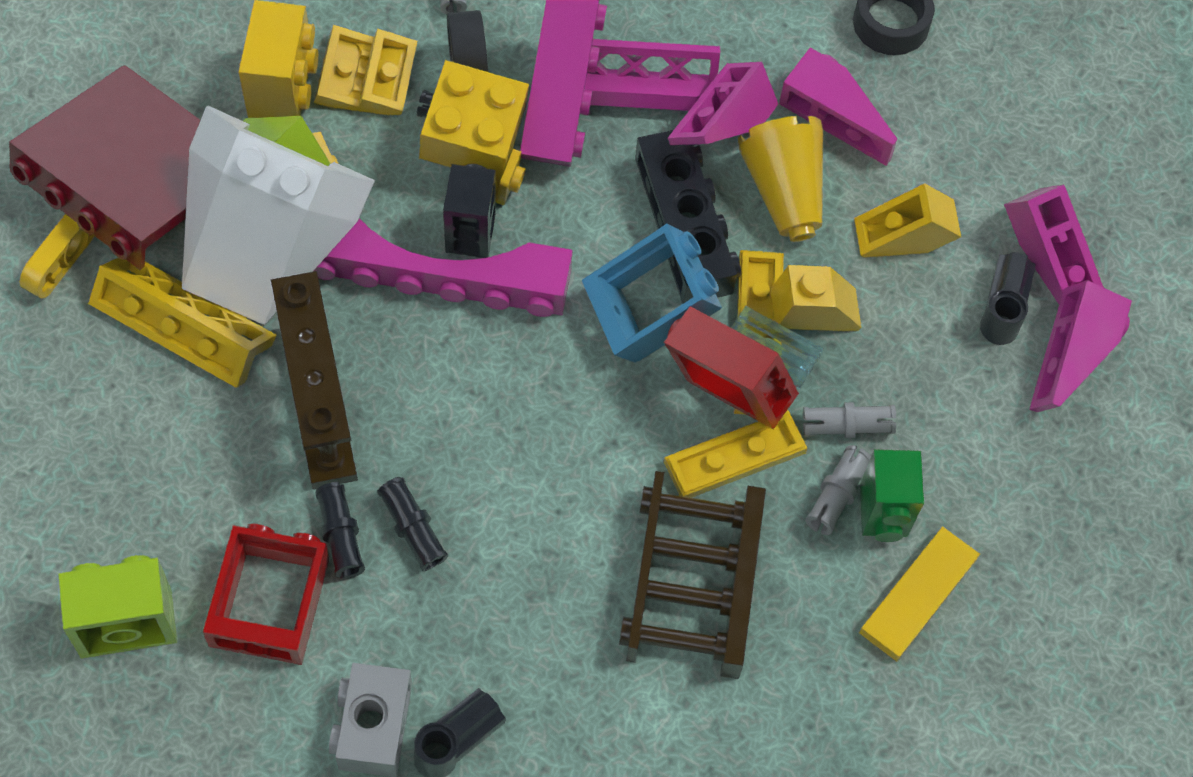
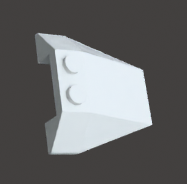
M206 106L189 148L182 289L265 325L277 312L270 279L313 272L358 222L375 180L335 162L326 166L248 131L250 124L210 106Z

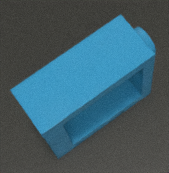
M665 224L582 279V283L615 356L635 363L665 345L664 341L667 339L671 325L677 319L682 318L690 306L708 316L722 309L715 294L719 291L718 284L712 274L703 268L698 257L701 254V248L690 232H683L669 224ZM675 255L694 297L640 331L621 289Z

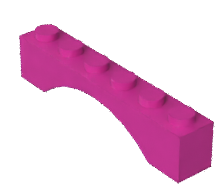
M359 218L358 222L313 271H317L318 279L331 280L334 277L350 279L363 287L371 288L378 284L396 287L400 292L409 295L426 292L438 294L450 302H462L467 299L483 302L487 307L497 310L515 307L526 309L530 314L538 317H549L552 314L563 316L572 270L573 250L529 242L510 252L488 258L470 260L436 259L409 252L388 242L371 230Z

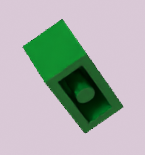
M874 449L860 483L862 536H875V539L880 542H896L903 537H908L924 505L921 451Z

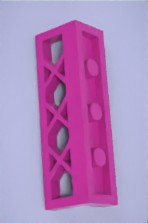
M593 39L592 46L599 47L600 51L596 73L587 72L585 89L593 90L590 105L689 111L718 75L720 46ZM608 54H619L627 63L619 69H607L600 60ZM655 56L662 57L669 65L660 72L648 71L641 63L649 57ZM692 59L710 60L709 75L691 74L684 65Z

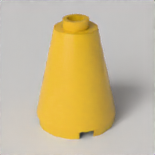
M796 116L770 120L750 128V138L745 140L742 135L738 137L739 151L779 234L789 237L791 242L811 239L816 235L815 230L822 227L823 128L821 120L813 116H808L810 124H798Z

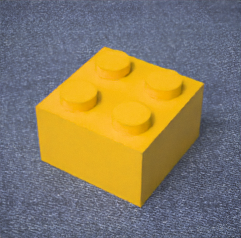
M254 0L238 72L248 118L300 116L301 109H309L311 84H307L309 73L316 74L318 49L313 48L315 26L314 24H308L306 6Z
M445 60L420 134L419 159L451 167V164L462 166L478 164L486 169L496 170V181H501L525 112L529 84Z

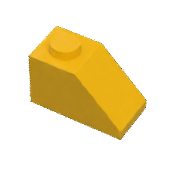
M925 183L854 218L860 255L862 257L929 253L961 238L954 199Z
M788 265L771 288L776 329L859 331L862 328L856 288L831 267Z

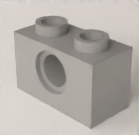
M352 663L350 678H341L337 705L338 707H344L341 725L333 724L329 742V754L336 755L335 758L339 770L397 777L412 688L410 670ZM367 711H375L383 716L380 724L370 729L360 727L357 724V720Z

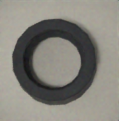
M857 0L852 19L855 33L863 44L875 52L886 55H904L918 49L927 39L935 12L933 0H896L912 8L918 17L915 25L904 29H893L883 26L873 18L869 12L870 7L880 0Z
M481 11L447 13L450 61L488 72L486 41Z

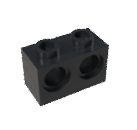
M451 164L443 207L445 253L488 258L496 217V170L486 169L478 164H467L464 166Z

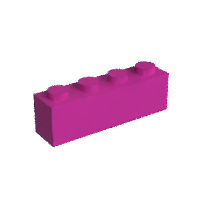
M546 0L520 149L522 151L521 159L571 167L573 157L581 158L585 132L577 131L580 114L589 115L593 91L585 89L587 72L596 73L600 51L599 47L592 46L594 31H603L607 5L599 4L600 0Z

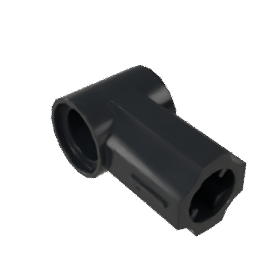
M1011 252L1010 254L999 255L997 258L986 309L980 321L982 335L993 344L1006 345L1014 341L1028 313L1027 302L1036 266L1035 263L1029 260L1028 255ZM999 315L1006 316L1008 319L1001 318Z
M478 688L437 722L423 726L416 734L414 741V765L418 772L424 777L448 776L454 770L458 761L505 724L506 717L501 712L499 705L488 693ZM439 743L444 745L449 753L441 759L429 758L423 749L429 744Z

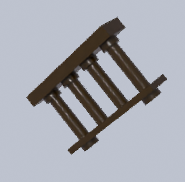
M317 271L270 279L312 489H317L331 482L343 484L358 481L350 443L351 436Z
M655 471L653 487H643L639 513L647 514L648 521L633 618L623 616L619 645L628 646L626 661L634 663L639 643L713 655V660L722 661L721 677L739 679L744 664L766 488L747 486L744 501L735 500L734 505L663 494L662 487L665 472ZM664 512L731 523V528L739 529L738 544L729 543L727 548L657 537L655 533L658 513ZM652 555L725 566V571L734 572L732 588L723 587V591L648 580ZM645 598L720 610L719 615L728 616L726 633L717 632L716 636L643 625L642 618Z

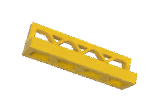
M120 258L100 265L88 302L89 305L235 388L246 382L254 357L270 348L276 338V334L246 317L183 290L180 280L146 261L145 267L141 270L137 269L126 259L122 260ZM242 335L247 336L248 338L252 339V341L243 337Z

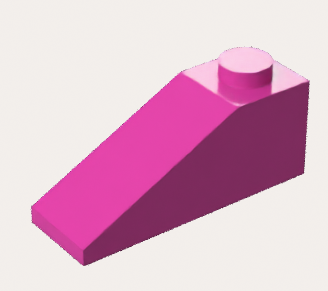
M810 47L783 82L779 104L809 121L808 116L820 119L823 130L887 166L891 161L897 137L847 68L839 64L832 56L821 54Z
M727 63L669 135L670 145L709 144L747 133L750 128L766 122L778 106V101L763 63Z
M1064 184L1039 188L1004 204L1019 245L1025 254L1028 255L1029 260L1036 264V271L1058 304H1060L1064 288L1086 280L1103 287Z
M1088 280L1064 288L1029 410L1041 412L1060 407L1121 342L1129 328L1130 319L1128 314L1132 300Z

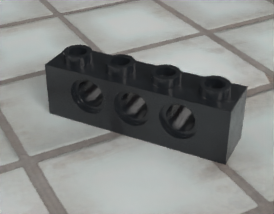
M673 130L638 137L635 161L657 228L659 229L665 224H669L683 232H690L700 248L710 253L708 255H698L703 268L712 274L718 284L719 291L715 293L717 298L732 295L736 278L741 276V266L737 253L735 251L729 252L726 243L728 239L726 220L722 214H716L713 205L716 201L713 182L710 178H704L701 167H703V155L700 145H670L668 137ZM678 176L683 178L684 180L675 181L670 179L669 177ZM689 212L695 214L697 217L688 218L683 216L681 213ZM675 255L668 258V262L682 304H684L694 296Z

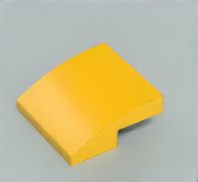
M333 25L327 43L314 103L332 108L367 113L401 115L418 41L381 29H377L374 37Z

